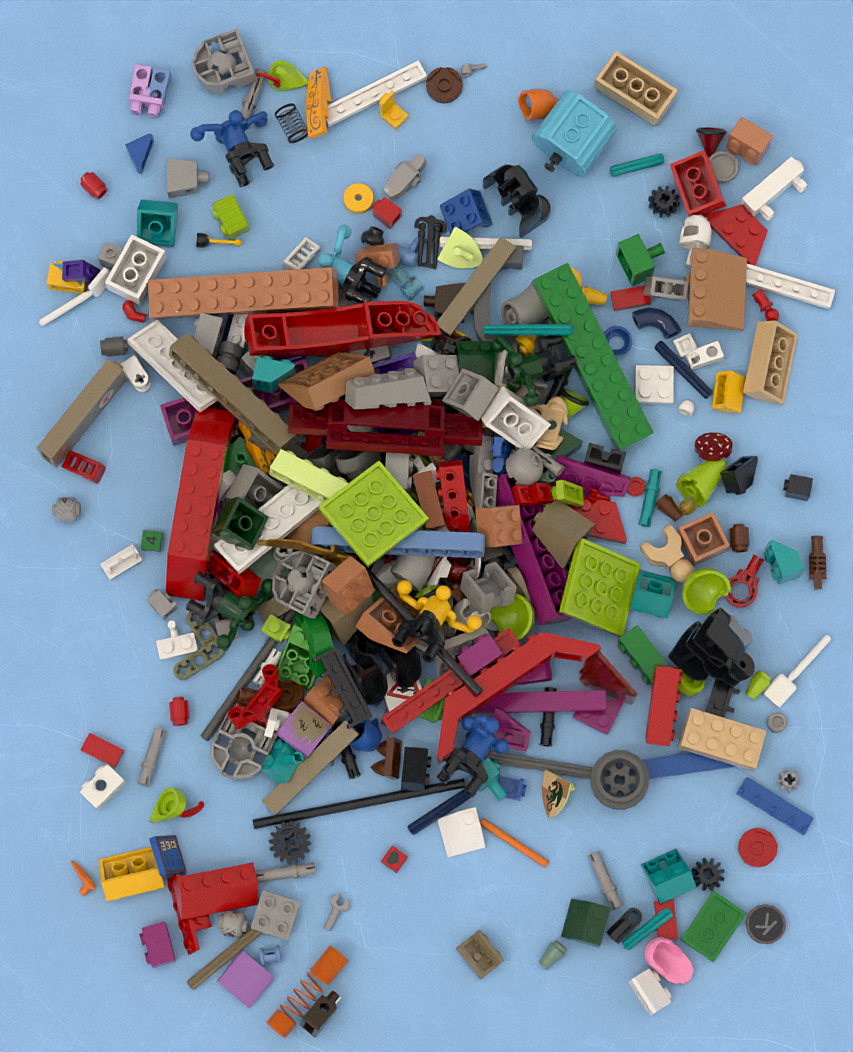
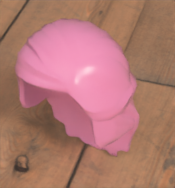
M656 937L648 942L644 950V957L653 970L674 984L689 982L694 972L692 968L693 963L686 957L679 946L674 944L672 940L664 937Z

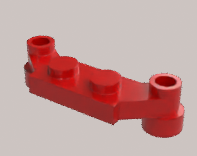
M268 664L263 667L262 674L266 682L243 710L237 706L229 709L227 713L228 718L236 729H242L246 724L254 721L260 722L283 694L279 688V672L276 665Z

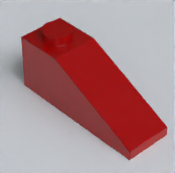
M210 550L208 571L238 597L256 596L262 579L249 568L238 574L220 553Z

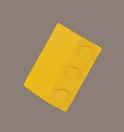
M152 847L99 859L101 884L106 901L165 888L163 876L159 874Z

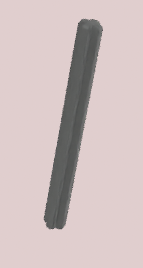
M489 751L485 759L489 757L491 761L494 759L498 764L538 771H545L547 769L552 773L591 779V771L593 767L507 753L499 754L495 751Z

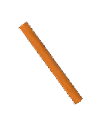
M483 818L480 822L482 827L544 868L549 863L547 859Z

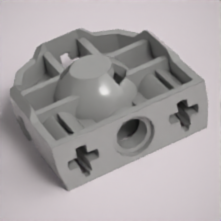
M237 28L204 40L194 52L191 64L201 86L210 93L224 94L226 93L225 88H228L230 84L239 88L257 81ZM212 42H219L221 50L211 53L209 46L212 45ZM239 53L242 60L241 64H237L236 59L233 57L234 54ZM213 67H219V71L213 70ZM227 73L228 75L231 73L232 77L221 80V77H224L223 74Z
M302 551L291 552L287 557L279 561L272 575V591L276 601L308 618L315 619L327 597L322 580L329 575L327 574L328 572L331 573L337 566L312 553ZM285 567L291 570L286 580L281 578L282 574L280 573Z
M226 713L216 737L211 743V759L221 775L233 781L251 780L262 773L261 768L263 767L252 761L255 754L259 753L265 757L270 755L274 749V743L280 737L274 732L272 738L264 736L266 728L253 722L246 724L242 729H236ZM243 728L257 734L254 741L247 734L241 733ZM220 736L229 739V744L226 748L217 744ZM250 744L252 745V752H249L248 746ZM229 751L234 752V758L231 759ZM229 762L238 765L233 776L225 772Z

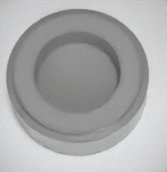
M773 713L767 720V726L772 732H782L787 726V719L782 713Z

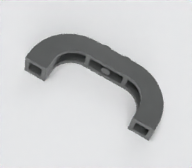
M514 245L516 250L501 270L522 269L524 246ZM490 283L470 310V314H474V330L479 341H491L492 343L498 335H484L483 327L490 324ZM502 335L517 352L518 342L516 338L518 336Z

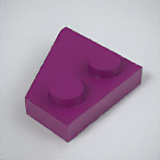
M606 700L607 711H577L572 718L608 735L624 701Z
M496 707L494 718L499 722V729L494 733L496 738L507 740L511 749L527 752L531 731L501 708Z

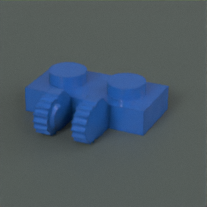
M494 437V442L491 444V452L496 458L492 461V470L499 475L506 474L505 460L512 453V443L503 437Z

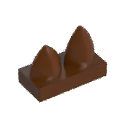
M387 737V740L379 744L376 750L385 756V759L374 763L370 767L375 773L390 779H399L402 740L395 737Z

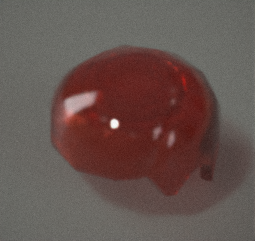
M455 563L451 566L446 579L454 584L460 583L463 572L473 568L460 567L458 563Z

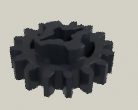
M292 821L289 822L288 826H286L285 822H282V828L275 826L277 832H271L270 834L274 839L269 840V843L273 844L269 848L270 851H276L273 855L274 858L280 856V862L282 863L287 859L288 864L291 863V860L298 863L299 857L305 859L303 853H309L310 850L306 847L312 844L310 841H307L311 837L310 834H304L307 830L306 827L300 829V823L298 822L296 826H293ZM286 830H291V832L286 835L281 834ZM299 833L303 838V844L297 840ZM293 837V842L295 843V845H290L287 848V843L285 841L290 840ZM277 841L283 845L281 852L277 847ZM292 851H299L295 855H289Z

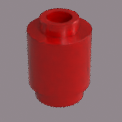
M86 172L80 179V185L97 200L102 198L108 191L106 184L94 172Z
M184 697L172 698L173 701L169 702L170 721L173 722V726L188 725V720L190 719L188 700H184Z

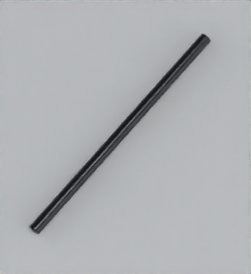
M345 553L356 556V560L366 568L373 587L404 620L416 619L355 553ZM444 648L441 652H438L437 656L476 697L481 694L483 689Z
M464 778L448 781L447 784L441 782L429 786L426 785L424 792L400 790L252 819L254 829L282 824V822L288 823L290 821L304 820L466 788Z

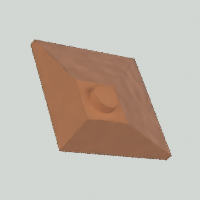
M395 585L390 591L416 618L421 610H416L404 602L399 596L397 585ZM383 597L363 613L355 626L369 639L404 653L409 652L421 641V639L409 636L402 647L393 645L392 638L396 635L398 626L404 619Z

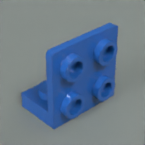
M469 188L440 204V209L450 235L455 227L467 232L476 226L487 228L493 225L481 192Z

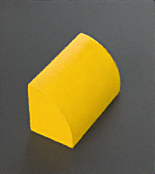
M731 370L717 372L712 409L725 413H741L746 377Z

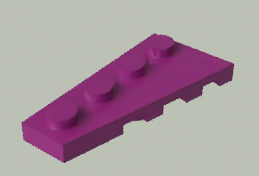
M558 455L556 461L564 466V470L559 476L555 475V480L549 485L554 487L556 486V481L565 480L583 487V494H589L590 489H587V487L597 489L602 495L624 497L631 477Z

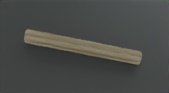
M254 929L248 930L187 981L189 987L192 990L196 989L263 932Z

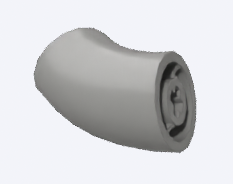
M532 283L516 297L503 302L501 307L504 324H539L548 317Z
M422 525L417 530L426 531L425 525ZM399 555L390 572L399 581L408 580L412 585V590L420 593L432 572L436 556Z

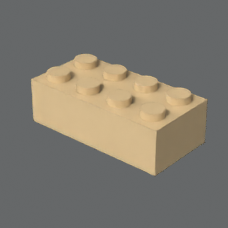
M615 51L595 79L594 85L595 89L655 127L675 101L678 92L676 88Z
M691 708L687 712L677 748L753 771L757 768L766 731Z

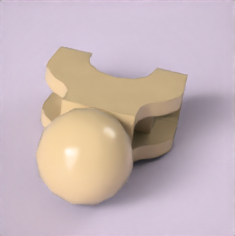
M667 524L663 527V535L668 542L666 546L655 548L645 541L639 545L640 551L651 565L665 567L668 572H671L674 580L684 583L686 578L695 571V568L690 561L684 559V554L681 552V536L671 525Z

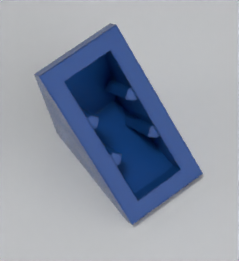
M150 133L125 144L127 152L139 174L143 172L154 143L153 134Z

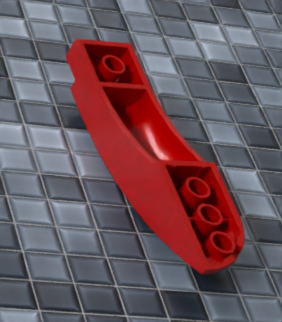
M376 301L305 312L248 314L245 320L244 336L245 341H248L250 356L266 355L272 358L331 354L391 346L441 336V331L434 317L421 309L422 306L409 301Z

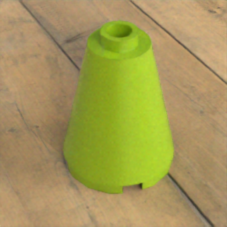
M723 458L720 461L706 460L679 476L676 487L685 499L690 498L693 501L691 504L694 506L703 507L707 504L721 480L720 472L727 468L726 461Z

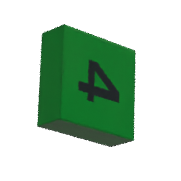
M143 530L141 550L160 552L163 533Z

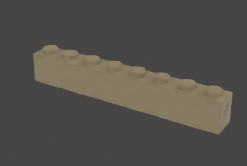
M186 332L170 346L169 356L276 455H278L281 449L285 451L294 443L296 434L288 433L289 425L281 420L279 414L271 411L263 400H259L249 387H245L235 374H231L222 362H218L209 350L204 349L195 337L190 336Z

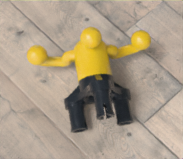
M401 580L397 584L400 598L414 609L421 611L416 619L401 621L396 635L392 638V643L396 647H402L409 636L421 639L429 645L422 654L423 660L428 663L433 662L438 652H441L445 646V641L438 631L444 621H447L450 627L466 633H473L482 625V620L477 615H471L467 619V624L456 621L457 616L451 610L448 601L451 596V590L447 586H439L436 589V595L429 597V599L421 597L416 601L408 595L412 591V585L408 580Z

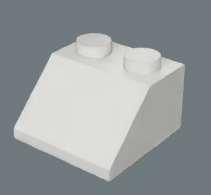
M649 968L631 979L628 983L648 1014L652 1016L670 1004L672 996L666 987L662 988L659 981L661 979L655 970L651 971Z

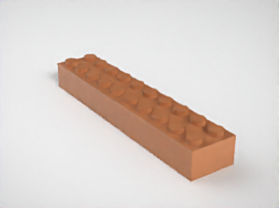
M332 267L148 280L149 318L155 320L200 317L201 313L223 316L339 307L337 270Z

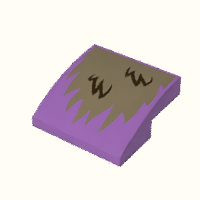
M301 701L276 735L307 758L332 725Z

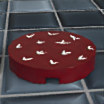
M705 433L695 440V453H698L700 458L707 461H720L721 458L725 457L726 459L731 455L733 442L728 436L721 433Z

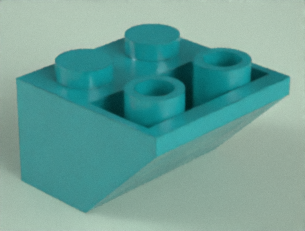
M269 356L257 357L252 377L254 390L270 393L276 392L280 389L279 382L296 374L295 364L285 359L276 361Z
M774 540L768 542L764 557L766 562L771 564L772 569L770 572L773 580H777L779 585L800 578L805 568L798 551Z
M677 849L668 851L641 864L653 893L660 904L696 888L691 870Z

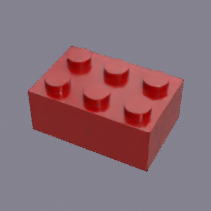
M705 150L670 164L689 217L691 215H706L727 206L709 155Z

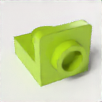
M270 614L261 632L281 643L282 639L286 641L289 637L291 624H286Z

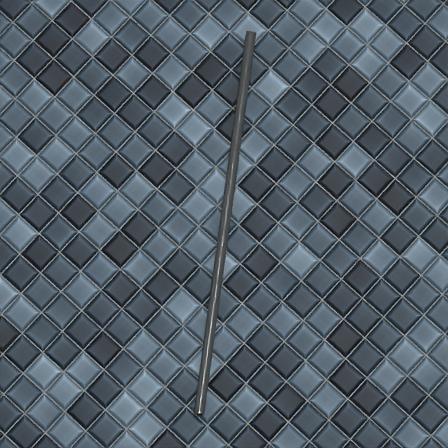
M294 610L289 611L285 614L282 621L286 624H291L298 612ZM270 637L200 735L203 739L209 741L223 721L227 711L235 704L238 689L247 687L259 670L262 662L266 660L277 644V641Z

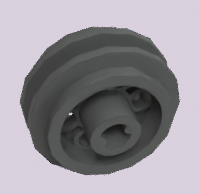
M614 750L605 753L596 761L591 771V788L594 796L601 804L611 809L625 810L636 806L644 798L649 787V773L645 763L637 755L627 750ZM621 762L623 768L617 769L616 763ZM634 769L636 775L630 776L629 770ZM609 770L611 772L610 776H604L603 771ZM616 777L624 778L625 783L623 785L615 784L614 779ZM609 784L611 790L605 791L603 789L604 785ZM630 784L636 785L635 791L629 789ZM617 792H623L624 797H617Z

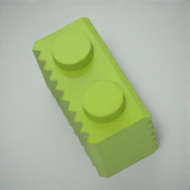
M233 194L212 203L213 209L211 212L215 220H220L222 225L219 227L223 236L227 235L229 240H232L250 230L247 220Z

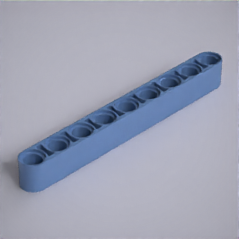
M334 527L312 528L311 545L328 550L331 549L332 545L338 548V552L355 553ZM416 530L386 554L480 558L485 555V535L471 532Z

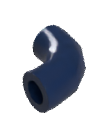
M644 308L632 312L633 321L638 329L648 326L655 327L661 331L665 339L672 338L682 331L675 319L661 309Z

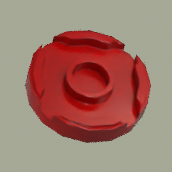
M754 828L748 830L739 840V855L744 863L751 867L760 868L767 866L777 855V842L774 836L765 829Z

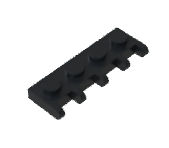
M337 647L313 658V663L320 660L326 671L320 675L321 679L328 676L335 690L329 692L330 696L337 693L344 705L343 708L338 710L339 713L347 711L352 721L346 727L350 729L371 718L372 714Z
M715 679L705 712L725 718L726 711L734 713L735 709L728 706L732 693L739 695L740 690L734 687L731 688L722 680Z

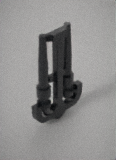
M433 215L419 217L415 220L414 228L420 230L418 231V267L436 269L441 236L439 232L446 233V224L444 221L436 219ZM426 223H427V224H428V235H427V239H424V238H425V233H426V232L424 231V229H426ZM424 243L427 244L426 263H422ZM432 245H434V247H433V264H431V249H432Z

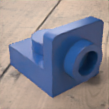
M501 776L500 784L508 792V795L504 798L520 801V797L525 796L527 785L523 784L524 779L517 780Z

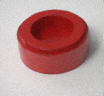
M633 477L629 483L627 493L632 497H639L645 491V482L639 477Z

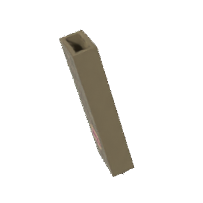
M107 359L38 445L37 449L41 457L55 468L59 466L69 451L127 381L123 366L116 360L112 362Z

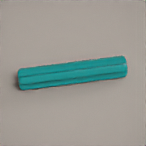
M662 153L613 165L610 167V172L615 177L661 165L664 163V156Z
M669 908L663 909L622 941L623 946L630 950L672 918L673 913Z

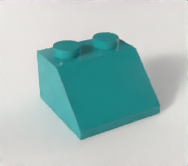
M141 199L137 209V237L153 245L174 247L178 220V203Z
M639 570L630 609L640 613H649L656 617L668 618L676 580Z

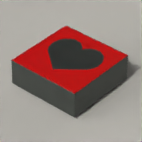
M391 846L381 860V863L397 873L408 856L394 846Z

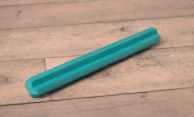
M487 324L483 327L484 335H571L573 333V326L571 324Z

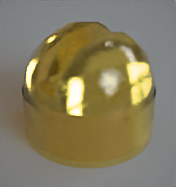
M685 498L680 504V511L684 515H689L696 510L688 498Z

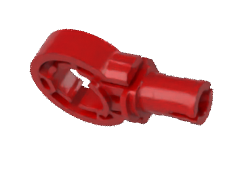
M753 554L740 580L739 577L743 572L742 569H739L737 574L729 579L730 584H732L731 590L734 584L741 582L749 588V595L746 599L748 600L751 595L753 596L748 603L740 604L739 602H744L745 599L738 600L731 592L730 596L732 599L728 595L725 598L734 607H746L752 604L757 597V584L760 579L756 578L752 586L751 584L761 564L764 562V559L759 558L755 564L758 558L757 555ZM747 576L750 577L748 582L745 581V578Z

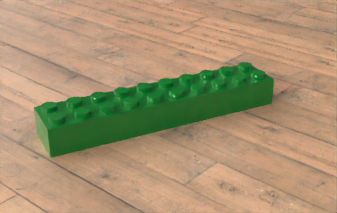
M566 263L535 278L531 283L551 323L571 324L573 326V333L571 335H562V345L568 356L574 355L577 362L574 363H577V367L574 368L615 450L620 451L653 434L654 432L569 264Z

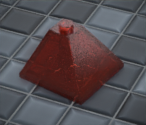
M599 650L579 671L581 676L579 680L585 687L589 686L593 690H606V695L623 700L630 705L635 703L638 693Z

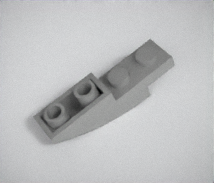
M482 435V446H475V454L470 455L469 459L470 485L476 508L496 506L498 475L493 474L492 461L494 456L491 452V444L494 442V437Z

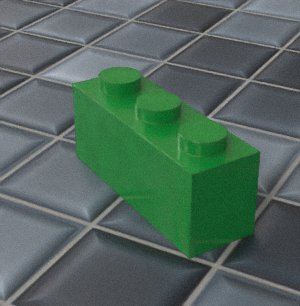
M636 625L618 639L619 644L617 646L623 654L629 656L631 659L629 662L635 670L639 669L642 673L641 678L645 684L652 686L655 664H668L640 627Z

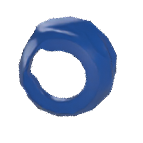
M613 326L604 332L608 343L614 336H619L624 340V346L621 349L612 350L614 355H623L630 350L632 337L626 328Z

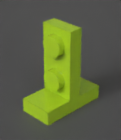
M565 480L556 481V486L550 487L554 501L557 499L566 505L584 506L583 487Z

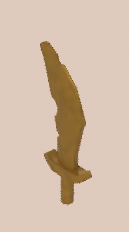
M268 539L257 541V545L295 549L325 556V560L329 562H334L335 559L345 561L350 556L356 560V556L338 552V548L332 545L331 549L328 550L296 540Z

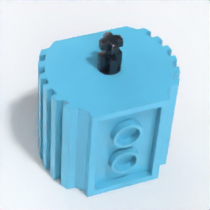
M565 91L532 135V141L542 152L550 157V164L546 163L544 165L548 171L554 172L555 168L553 166L560 164L575 175L584 176L618 129L608 114L586 98L572 91Z

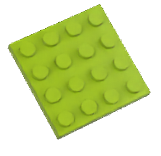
M380 461L376 462L318 506L319 511L367 567L429 521L427 515Z
M581 538L575 547L559 612L621 637L624 634L641 563Z

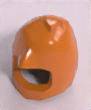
M546 89L525 90L518 97V104L525 119L535 121L546 118L558 101ZM527 96L530 97L532 109H529L526 105Z

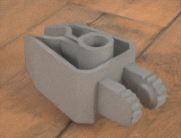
M419 154L410 162L405 160L396 166L395 172L387 179L384 187L385 193L392 200L404 196L412 187H416L421 182L422 176L420 172L427 166L425 157Z

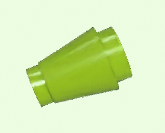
M758 670L756 674H753L746 695L756 700L770 685L771 677Z

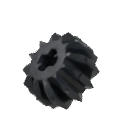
M668 185L665 187V190L661 186L658 187L657 191L652 190V196L648 198V201L651 202L648 206L649 209H654L653 215L659 212L660 218L663 217V214L670 217V212L675 214L676 208L680 205L678 202L679 195H674L675 189L668 191ZM661 200H665L664 202L667 201V204H663V202L661 203Z
M706 858L702 859L703 865L697 861L695 865L698 869L692 868L691 870L697 874L693 876L694 880L698 879V882L695 884L696 887L703 884L702 891H705L708 885L709 890L713 891L714 884L719 888L721 885L718 881H724L725 879L719 875L725 872L724 869H717L721 863L718 862L714 866V858L710 859L709 864ZM707 870H709L710 874L713 875V878L710 877L709 879H706V875L703 874V871L706 872Z

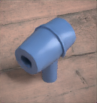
M418 237L413 240L408 248L397 245L400 257L399 262L402 265L413 267L417 263L418 254L415 251L419 244Z

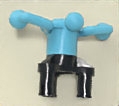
M341 225L337 229L334 253L330 255L322 254L318 259V264L321 266L320 268L332 267L337 270L338 284L344 287L345 299L353 300L359 304L371 302L372 297L378 298V293L380 294L382 288L367 282V279H365L366 272L368 271L382 279L387 271V267L373 262V259L367 256L356 264L339 258L342 253L341 248L344 239L349 238L352 234V229L348 225Z

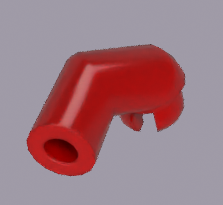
M126 300L122 305V310L127 319L145 323L146 314L136 312L133 301Z

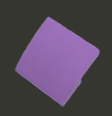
M242 950L219 977L217 982L250 1008L275 977Z

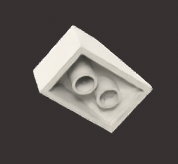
M505 386L497 392L486 408L485 413L481 416L483 423L519 449H530L551 425Z

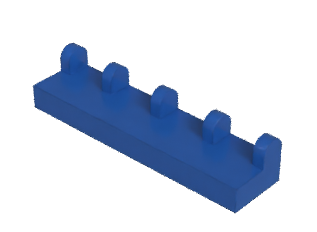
M748 777L745 778L736 795L801 835L807 832L814 819Z

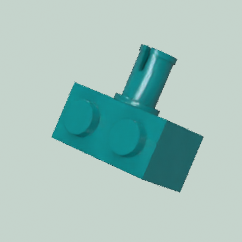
M280 738L274 743V749L265 758L264 765L261 768V771L276 784L288 783L297 766L304 759L301 752L295 750Z
M488 757L482 761V764L489 779L485 784L481 785L479 791L481 792L489 787L497 800L500 801L508 795V792L505 791L498 781L500 766L494 759L491 761Z

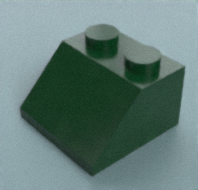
M455 341L454 353L451 352L450 355H457L459 373L463 368L485 377L494 384L495 354L491 347V341Z
M238 496L227 500L211 533L226 543L253 550L269 517Z
M571 898L561 937L599 948L611 907Z

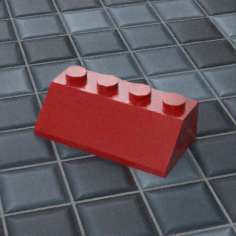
M253 862L180 876L173 881L181 920L258 905V880Z

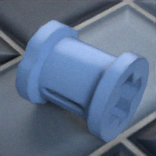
M279 945L269 949L259 948L261 966L270 962L281 963Z

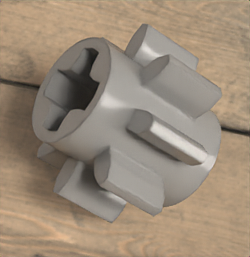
M787 768L785 774L779 772L781 779H778L776 783L781 784L780 791L787 789L788 793H791L792 787L796 790L799 788L796 784L801 781V778L796 776L798 771L792 773ZM787 776L790 780H793V782L790 785H788V782L784 781L787 778Z

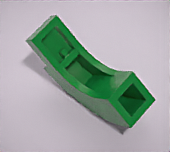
M296 613L295 620L303 630L309 646V668L315 677L319 678L326 671L320 660L313 663L312 659L333 648L329 628L322 614L317 615L313 619Z

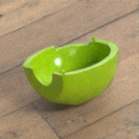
M713 568L698 569L691 573L684 582L682 596L685 606L696 614H711L716 608L717 600L723 595L727 596L731 591V586L727 577L720 571Z
M515 593L513 604L504 607L495 606L490 611L491 621L496 624L500 634L510 628L518 641L524 639L531 632L535 622L532 604L527 598Z

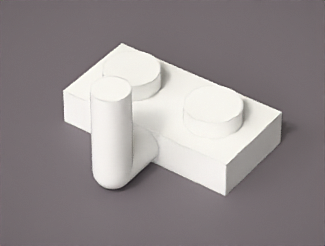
M174 621L168 622L171 638L156 641L160 661L193 654L198 651L194 632L179 636Z

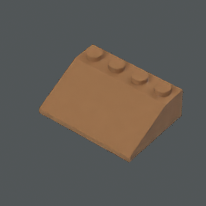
M692 248L690 255L687 327L744 331L747 258L712 249Z
M337 352L279 382L278 385L302 406L317 411L323 409L325 404L336 402L340 399V396L346 395L347 380H352L356 377H369L375 374L369 356Z

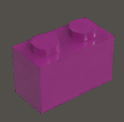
M485 634L475 640V645L472 647L468 645L459 651L460 655L457 658L471 677H474L480 670L490 666L496 659L504 655L490 634L488 636Z
M166 922L143 927V933L139 935L142 945L147 947L148 952L145 953L147 964H151L155 968L176 962Z

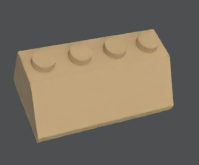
M775 320L757 322L744 384V394L756 400L784 405L798 337L796 332Z

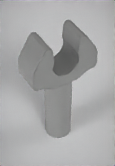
M336 894L330 900L333 909L324 925V928L329 931L339 913L342 911L347 912L349 909L348 898L342 906L337 905L339 894Z

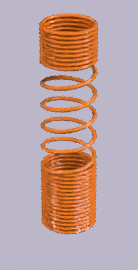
M331 945L311 967L310 971L312 973L307 972V976L317 988L300 980L301 985L312 997L299 989L293 988L295 994L305 1005L287 996V1000L298 1013L280 1004L285 1014L276 1009L274 1014L266 1021L283 1038H286L293 1027L296 1026V1022L284 1008L299 1017H303L302 1013L290 999L304 1008L310 1009L296 991L316 1001V998L303 983L323 993L322 989L310 975L329 985L347 964L348 959Z

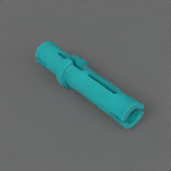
M650 469L648 483L645 485V498L638 525L643 527L651 526L656 496L660 491L659 482L662 471L657 469Z

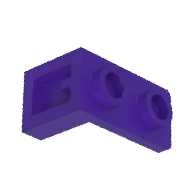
M85 260L63 262L62 280L65 282L83 280L90 284L98 275L100 269Z

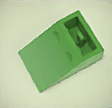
M296 622L293 625L277 668L279 672L278 677L282 680H292L310 691L316 677L309 668V646L306 636Z

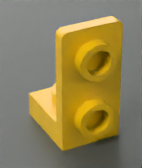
M392 90L380 98V117L397 130L409 118V115L395 104V92Z

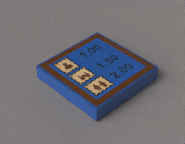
M176 835L149 838L160 876L180 875L187 872Z

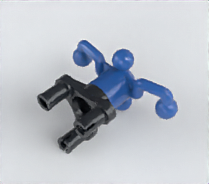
M234 110L230 112L229 120L222 124H202L192 128L190 137L194 141H201L205 136V132L214 131L217 142L224 144L228 153L225 157L227 162L230 163L229 169L235 175L239 187H245L250 184V180L246 175L245 165L255 157H258L264 171L274 167V163L268 154L269 149L264 143H250L244 132L253 123L257 127L266 126L268 119L265 111L252 115L242 122V113Z
M479 715L476 719L472 716H466L462 719L461 725L463 729L469 731L465 735L466 741L461 748H454L452 750L451 756L447 758L446 764L437 775L441 782L447 784L455 771L462 770L471 774L473 777L466 788H464V792L471 797H474L481 785L485 784L489 779L482 761L494 746L495 751L499 754H504L509 750L507 740L497 739L494 734L499 729L497 719L487 718L484 715Z

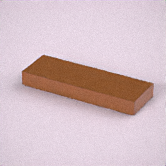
M432 471L413 474L412 477L420 508L429 518V521L425 523L426 531L445 527Z

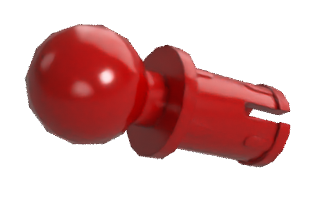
M763 289L752 294L761 308L760 312L765 311V320L777 321L779 319V312L771 308L773 302L769 301Z

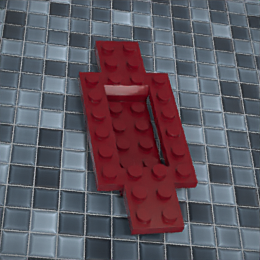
M344 394L340 396L338 401L329 402L328 405H324L323 409L317 411L305 408L300 403H290L288 433L327 436L326 449L443 456L444 444L482 446V419L480 418L477 421L464 414L445 413L442 400H431V405L416 402L415 406L397 403L396 407H387L380 404L379 408L353 409L345 402ZM347 425L424 430V436L347 431Z

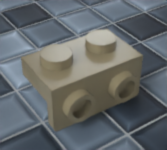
M480 930L476 931L456 948L480 980L504 961L500 952L491 945L488 937Z

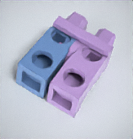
M135 64L129 95L130 111L132 114L141 115L142 107L148 108V116L158 118L160 110H164V103L172 78L170 70L155 67L152 70L150 66Z

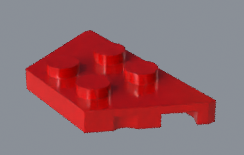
M742 204L704 215L710 222L711 228L740 257L747 258V264L756 265L768 230Z
M583 496L584 506H569L594 523L589 537L626 544L627 539L616 502L601 499L593 501Z

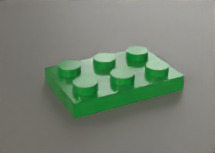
M713 890L680 940L711 962H714L746 915V912Z

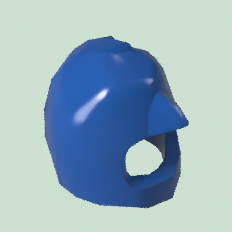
M377 718L372 721L367 719L364 723L361 722L353 726L354 728L364 727L361 737L350 743L354 749L361 752H372L379 747V743L382 740V732L379 729Z

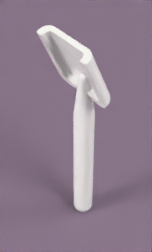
M103 267L88 286V291L41 318L39 324L45 326L87 300L90 296H100L106 288L105 281L110 272Z
M825 635L795 667L788 678L784 674H779L763 693L780 708L797 689L792 681L831 641V637Z

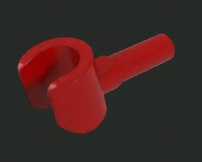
M587 487V489H590V494L588 496L584 495L586 498L593 501L597 499L610 501V497L600 494L597 489Z

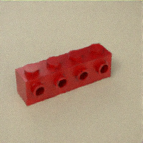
M462 460L439 462V469H436V478L441 480L438 494L439 499H443L444 506L440 507L442 515L446 520L445 525L449 532H471Z
M655 664L645 736L647 744L670 746V741H674L675 730L672 729L673 722L677 721L678 711L675 710V703H679L680 691H677L678 683H682L683 672H680L678 666Z

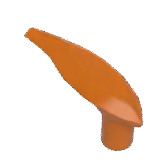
M71 860L70 862L77 872L79 879L84 883L79 893L86 896L90 889H95L94 883L86 871Z

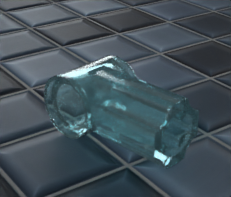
M400 263L387 272V275L400 287L402 294L410 301L425 289L422 282L416 276H412Z

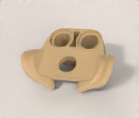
M559 396L551 398L546 405L532 407L548 422H555L557 424L555 429H547L534 444L536 447L556 450L563 441L564 437L559 436L562 422L565 425L568 424V408L566 402Z

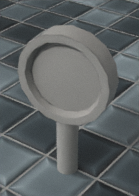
M725 151L716 152L711 155L710 161L718 183H727L733 180L737 175L739 166L735 156Z

